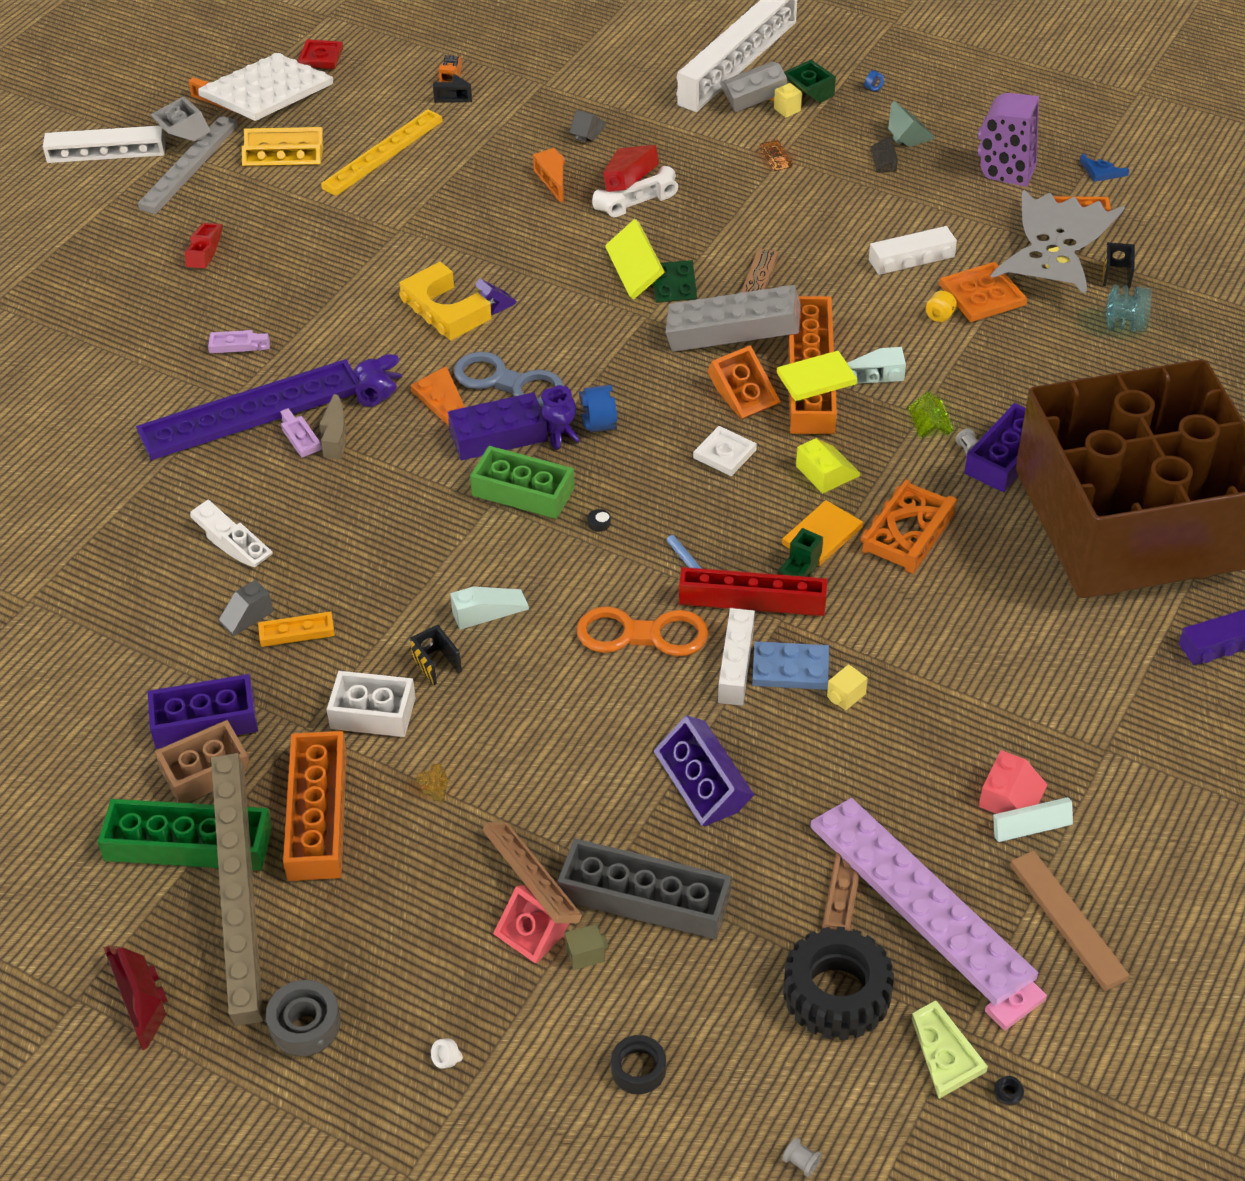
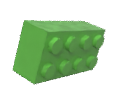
M488 446L470 475L472 496L555 519L558 518L575 489L574 468Z

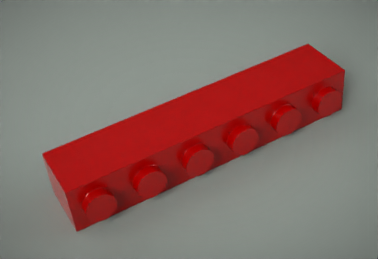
M681 567L679 605L825 616L828 578Z

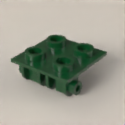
M693 260L660 263L664 273L653 282L655 303L696 300L697 291Z

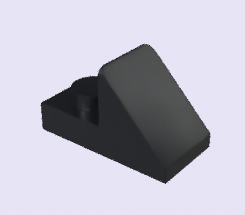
M453 74L452 82H433L434 103L472 102L471 84L456 74Z

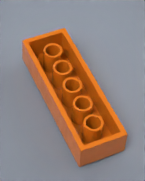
M343 731L291 734L283 856L287 881L342 878L347 757Z

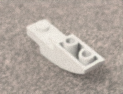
M206 500L190 512V517L206 531V537L238 561L256 567L272 555L273 552L241 523L236 525L210 500Z

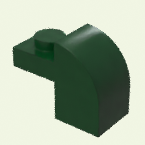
M802 528L790 542V556L780 567L777 575L811 577L821 557L823 537Z

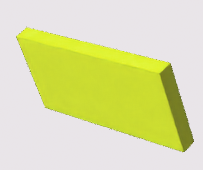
M636 219L631 221L605 245L632 299L638 297L664 273L645 232Z

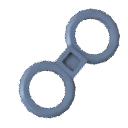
M473 352L465 355L457 361L454 368L455 378L467 388L487 389L494 386L496 389L512 393L513 396L523 395L522 387L532 380H546L554 386H564L560 377L550 371L531 370L521 374L506 369L502 359L489 352ZM474 362H489L496 367V372L485 379H472L463 373L464 369ZM537 398L539 405L542 408L544 403L541 398Z

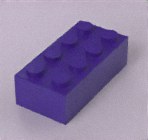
M534 392L447 411L449 431L461 461L483 456L488 446L510 450L548 441L547 421L542 415V409Z
M1013 403L967 453L964 474L1005 493L1019 477L1016 472V462L1025 407Z
M250 674L147 691L150 731L156 749L168 746L228 720L236 735L258 732L255 698Z

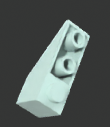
M902 347L879 348L847 363L857 377V384L904 381L906 363Z

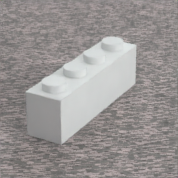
M944 226L870 243L869 261L878 275L953 258L955 257L957 240L948 227Z
M730 608L719 678L718 703L743 706L754 632L755 611Z

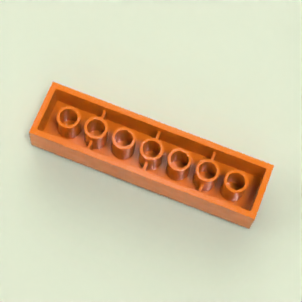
M798 296L801 304L799 333L788 335V364L834 352L831 296ZM836 390L795 401L789 393L790 434H835L837 418Z

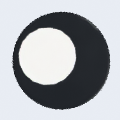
M603 509L591 511L587 516L588 527L597 532L607 530L611 525L609 512Z

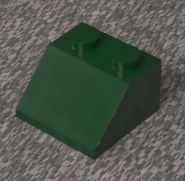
M812 59L784 71L789 82L819 103L835 96L836 76Z

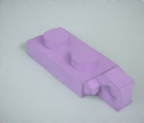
M253 330L210 333L208 344L209 353L270 349L268 333L257 334L253 333Z
M289 408L280 411L283 422L281 423L282 431L301 458L322 450L320 441L302 416L295 418Z

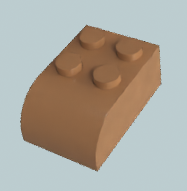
M228 720L155 751L160 771L178 803H188L213 792L211 757L238 753L244 765V771H246L249 764L248 755Z

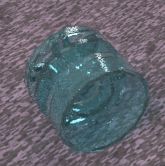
M1113 284L1106 303L1107 329L1114 330L1116 321H1118V331H1122L1126 321H1128L1131 332L1145 333L1150 317L1151 287L1136 286L1132 296H1130L1128 285L1123 286L1121 295H1119V285Z

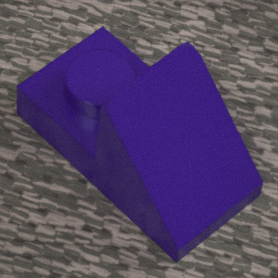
M481 278L475 284L481 290L480 294L490 302L491 315L503 311L517 302L506 291Z

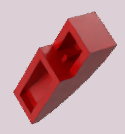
M202 223L190 236L191 245L185 250L186 267L206 268L209 265L217 249L223 224Z

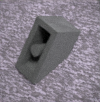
M576 110L569 133L573 134L575 139L581 142H586V140L594 141L605 128L606 122L594 114Z
M256 579L238 589L219 618V623L232 636H235L273 613L269 592Z

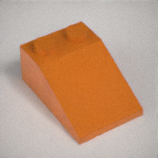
M751 345L711 362L707 372L715 388L741 420L780 404L781 401Z

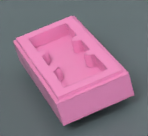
M1032 982L996 1006L992 1002L989 1003L985 1008V1012L1006 1031L1046 1001L1047 995Z

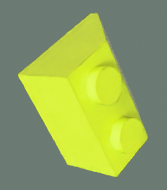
M815 438L797 447L796 467L822 494L860 476V472L834 446Z

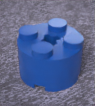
M611 384L587 387L579 392L580 405L585 409V413L581 414L582 425L590 433L617 429L615 422H617L615 397H610L609 392L613 391Z

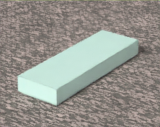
M1067 797L994 814L995 839L1001 842L1073 825L1072 801Z

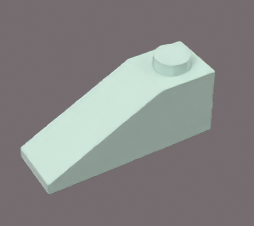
M470 587L450 593L452 613L460 630L529 609L521 589Z

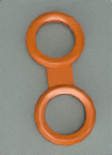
M609 606L597 607L586 612L580 618L576 628L577 636L581 643L592 651L601 653L618 651L629 643V645H655L658 650L667 655L677 657L688 656L699 651L706 644L709 635L707 624L703 619L693 612L685 610L668 611L660 615L655 621L632 620L627 613L619 608ZM606 617L618 620L625 628L619 638L607 642L595 640L587 633L589 624L594 620ZM684 621L692 624L697 629L698 635L692 642L686 645H674L665 641L660 632L668 623Z

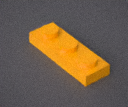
M332 612L258 622L261 647L335 636Z

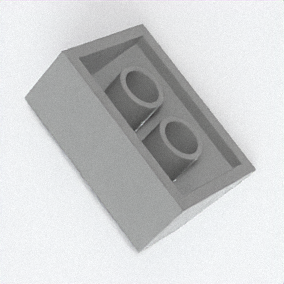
M769 62L721 81L720 85L734 112H738L775 97V89L787 84V77L779 63Z
M184 96L150 114L168 134L195 141L205 138L211 132L201 111Z

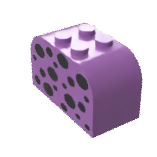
M1004 93L993 100L987 116L984 117L983 125L979 128L978 139H981L978 156H981V169L988 179L1028 187L1037 165L1039 96Z

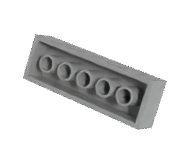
M781 286L669 304L665 333L672 352L798 334L801 304L796 286Z

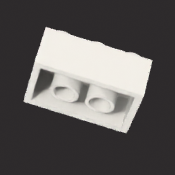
M338 671L327 707L330 729L405 737L416 699L413 678Z

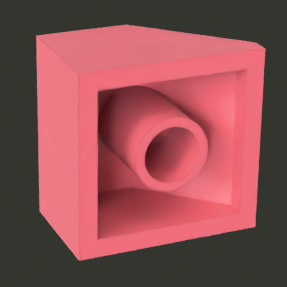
M1000 750L982 787L979 807L998 814L1037 805L1043 797L1047 783L1026 759Z
M521 885L516 886L493 934L534 963H538L563 937L569 923H555L527 886Z

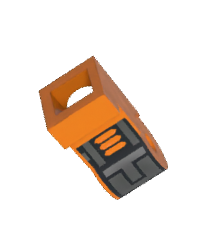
M445 55L444 63L438 69L440 82H452V80L448 81L445 79L448 77L453 78V74L460 76L462 67L461 56Z

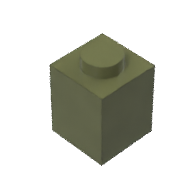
M597 924L564 932L565 948L573 970L605 962V950H608L609 946L605 933L600 934Z

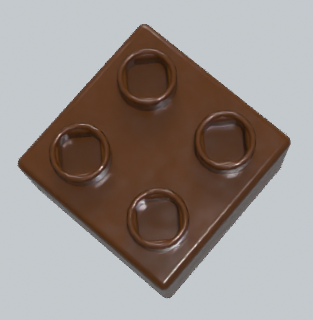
M1194 360L1034 386L1029 389L1016 462V472L1078 597L1111 596L1123 591L1191 579H1206L1214 575L1245 570V422L1206 360Z

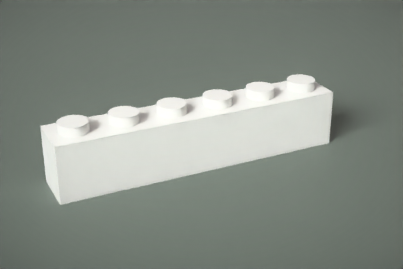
M161 126L45 133L43 150L47 163L165 155L166 140Z

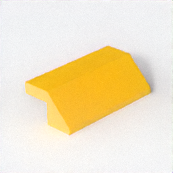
M322 127L244 129L242 166L321 165L323 153Z

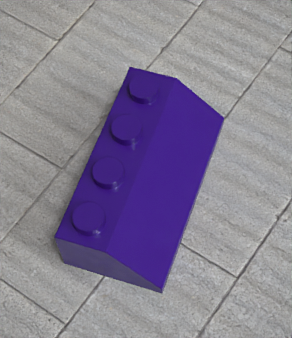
M686 715L654 750V753L701 826L705 827L738 813L754 796V793L704 720Z

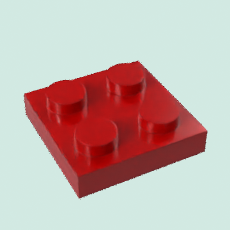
M307 39L299 56L298 63L309 65L311 68L335 69L343 50V42Z

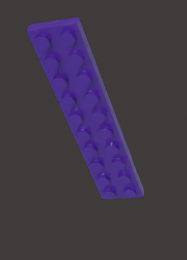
M344 359L137 425L136 429L150 460H154L282 418L280 411L289 408L292 414L330 403L334 394L338 395L340 399L356 394V385L359 383V380L348 361Z

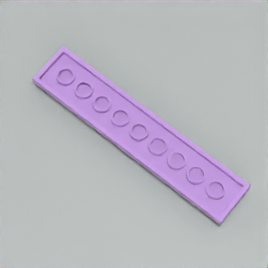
M853 798L811 820L810 828L835 852L839 853L869 885L995 1006L1037 979L1038 971Z

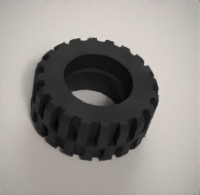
M837 926L836 930H830V927L821 928L817 934L815 931L806 934L805 940L799 939L796 942L794 950H791L787 956L783 995L784 1000L787 1001L786 1007L789 1013L795 1014V1021L800 1026L807 1025V1031L814 1035L818 1032L823 1034V1038L831 1039V1036L839 1037V1040H848V1037L851 1035L858 1038L864 1036L866 1029L868 1032H871L878 1027V1022L884 1020L887 1015V1009L890 1008L894 973L892 972L893 965L891 959L886 957L887 952L881 945H875V939L869 935L866 937L862 936L861 931L855 929L847 931L845 927ZM841 970L857 977L864 987L852 995L835 996L822 991L816 986L813 979L825 971Z

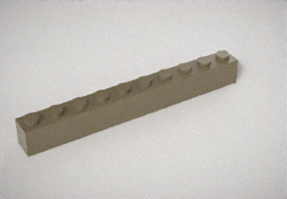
M235 753L211 757L228 1011L235 1026L263 1022L264 1017L245 771L239 754Z

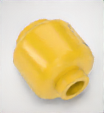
M947 291L935 292L926 304L927 315L936 322L947 321L957 307L955 297Z

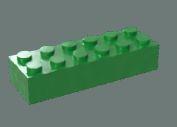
M110 799L97 842L104 861L219 868L214 805ZM247 807L252 870L262 871L272 831L271 818L268 808Z

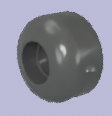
M298 980L286 984L274 993L266 1008V1021L272 1040L282 1051L290 1055L310 1056L323 1051L334 1041L340 1028L341 1017L336 997L332 990L318 981ZM305 1016L316 1017L311 1024L299 1027L293 1024L297 1019Z

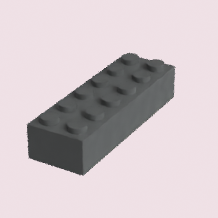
M574 838L557 884L573 904L717 940L731 897L732 876Z

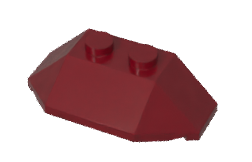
M105 946L103 947L138 1041L142 1050H145L149 1047L166 1016L163 1004L168 1002L164 989L162 986L156 987L155 981H158L159 977L154 964L148 966L143 955L124 947Z

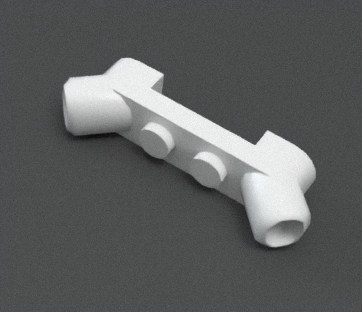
M662 166L657 175L638 181L627 190L607 192L606 190L598 189L593 194V207L595 210L606 211L611 217H618L626 214V208L655 197H658L660 201L668 199L676 194L678 190V184L675 181V171L671 167Z

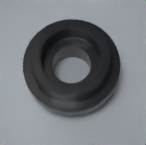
M1004 1076L996 1082L994 1094L1002 1104L1016 1105L1023 1098L1024 1088L1016 1077ZM1004 1090H1010L1013 1094H1007Z

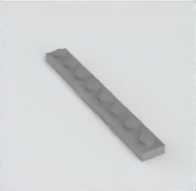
M220 116L209 127L211 132L205 138L197 140L138 202L139 210L157 214L238 127L237 120Z

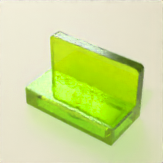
M930 391L924 393L909 406V411L920 437L925 438L936 428L947 436L954 431L942 400Z

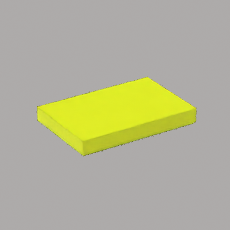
M839 351L777 367L778 376L795 401L857 384V377Z

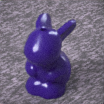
M387 354L378 359H367L355 367L354 373L360 381L356 385L357 400L361 405L366 407L376 406L388 399L396 391L397 384L391 379L402 378V374L386 370L399 363L400 360L397 355Z
M562 385L544 390L541 395L544 403L542 415L547 421V430L551 434L550 441L555 450L560 449L561 434L567 433L575 442L579 443V437L569 426L576 414V405L572 398L571 390Z

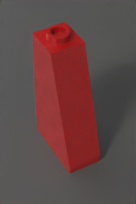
M656 145L618 148L603 172L606 191L627 190L658 166L659 159Z

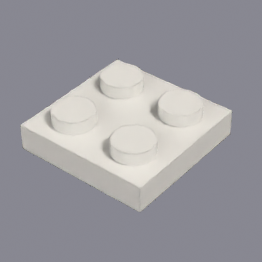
M718 426L693 452V458L732 476L756 451L757 443Z

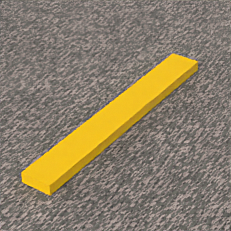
M427 109L321 183L322 189L334 196L339 195L443 122L442 116Z

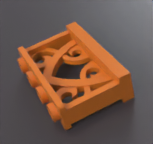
M905 479L901 486L896 487L892 499L885 502L881 514H877L874 517L870 529L864 531L861 537V542L863 543L862 552L866 554L869 552L905 567V571L914 574L954 517L957 498L949 495L947 498L910 484V481ZM907 498L912 499L910 504H906L905 501ZM914 500L920 502L921 506H916V502ZM917 516L918 525L924 531H910L901 535L895 521ZM922 516H925V520H926V519H931V521H930V522H925V521H923ZM880 536L886 537L882 542L877 541ZM911 538H916L917 541L913 542Z

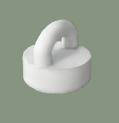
M450 1038L439 1039L432 1045L431 1058L438 1068H451L463 1059L457 1044Z

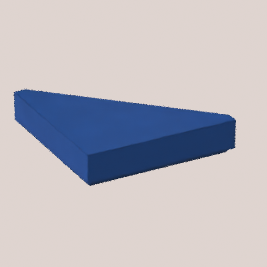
M1085 154L1080 156V162L1094 182L1129 175L1127 167L1117 168L1113 166V163L1101 159L1095 161L1087 158Z

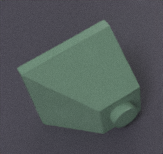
M893 101L891 103L888 129L894 134L892 138L899 145L903 142L908 147L935 138L916 116L897 102Z

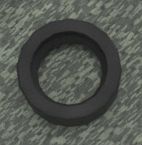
M633 1035L621 1040L615 1046L611 1056V1073L614 1082L622 1090L631 1094H645L655 1090L661 1085L666 1074V1055L663 1047L655 1039L645 1035ZM636 1052L645 1053L654 1058L656 1067L649 1075L635 1077L623 1071L621 1067L622 1060L629 1054Z

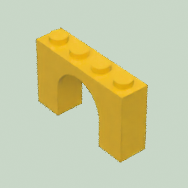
M441 261L399 282L401 300L411 306L415 313H419L428 324H432L441 335H444L450 341L492 319L490 302L478 292L454 304H439L432 301L437 296L454 288L453 271Z

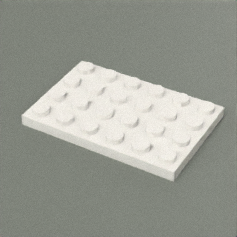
M274 53L272 56L260 59L258 62L247 65L245 68L234 71L232 74L207 83L205 86L198 88L199 96L256 121L332 85L333 77L325 74L323 71L313 69L309 65L300 64L297 60L285 57L281 53Z

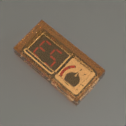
M779 140L760 143V151L773 171L792 168L793 162Z

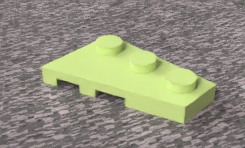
M937 1001L926 1005L912 1014V1022L939 1099L987 1072L988 1066Z

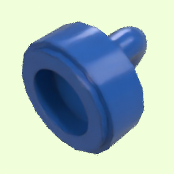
M871 70L865 79L864 87L875 92L880 90L884 84V76L875 70ZM879 78L880 82L878 86L875 87V84Z

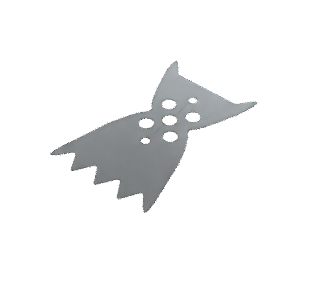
M1023 190L1021 198L1022 223L1025 234L1032 245L1020 250L1002 263L991 274V278L1012 272L1074 283L1085 294L1087 291L1085 274L1081 262L1074 252L1098 238L1123 212L1125 206L1107 212L1100 201L1087 207H1082L1076 197H1072L1062 203H1057L1052 194L1048 193L1034 200L1028 192ZM1063 229L1064 232L1058 233L1056 230ZM1045 234L1050 239L1048 241H1040L1037 239V236ZM1065 239H1074L1077 243L1073 246H1068L1063 241ZM1049 245H1056L1060 248V250L1057 252H1050L1046 249V247ZM1032 251L1041 252L1043 256L1040 258H1032L1030 257L1029 253ZM1058 256H1067L1070 261L1060 263L1056 258ZM1044 264H1047V265H1049L1050 267L1047 268V269H1044V268H1042L1041 266L1044 265Z

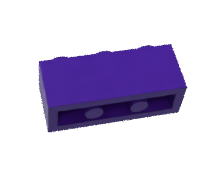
M1245 609L1183 628L1179 646L1193 665L1203 662L1208 663L1213 659L1231 656L1236 652L1245 650Z

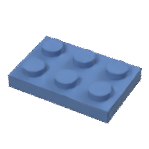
M775 642L754 643L752 686L828 690L829 645Z

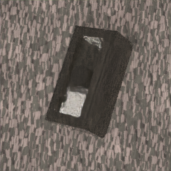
M887 137L870 146L877 173L897 171L898 159L891 137Z

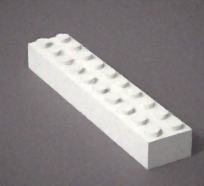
M760 0L685 67L679 70L677 73L678 89L676 93L678 105L698 112L722 90L721 81L739 75L796 23L797 0Z

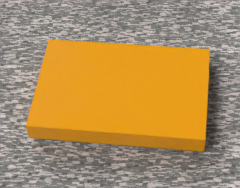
M825 500L782 538V545L790 549V542L802 528L822 536L823 548L817 565L820 567L863 528V521Z

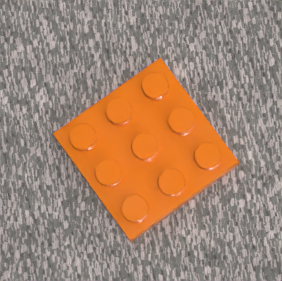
M996 262L940 278L939 285L941 288L955 297L957 307L970 322L1027 304L1026 296L1006 273L991 278V274L999 267Z

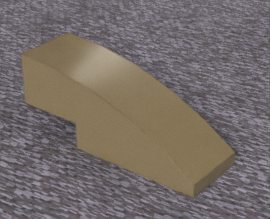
M334 394L320 422L321 445L324 457L341 460L346 444V425L342 403L339 396Z

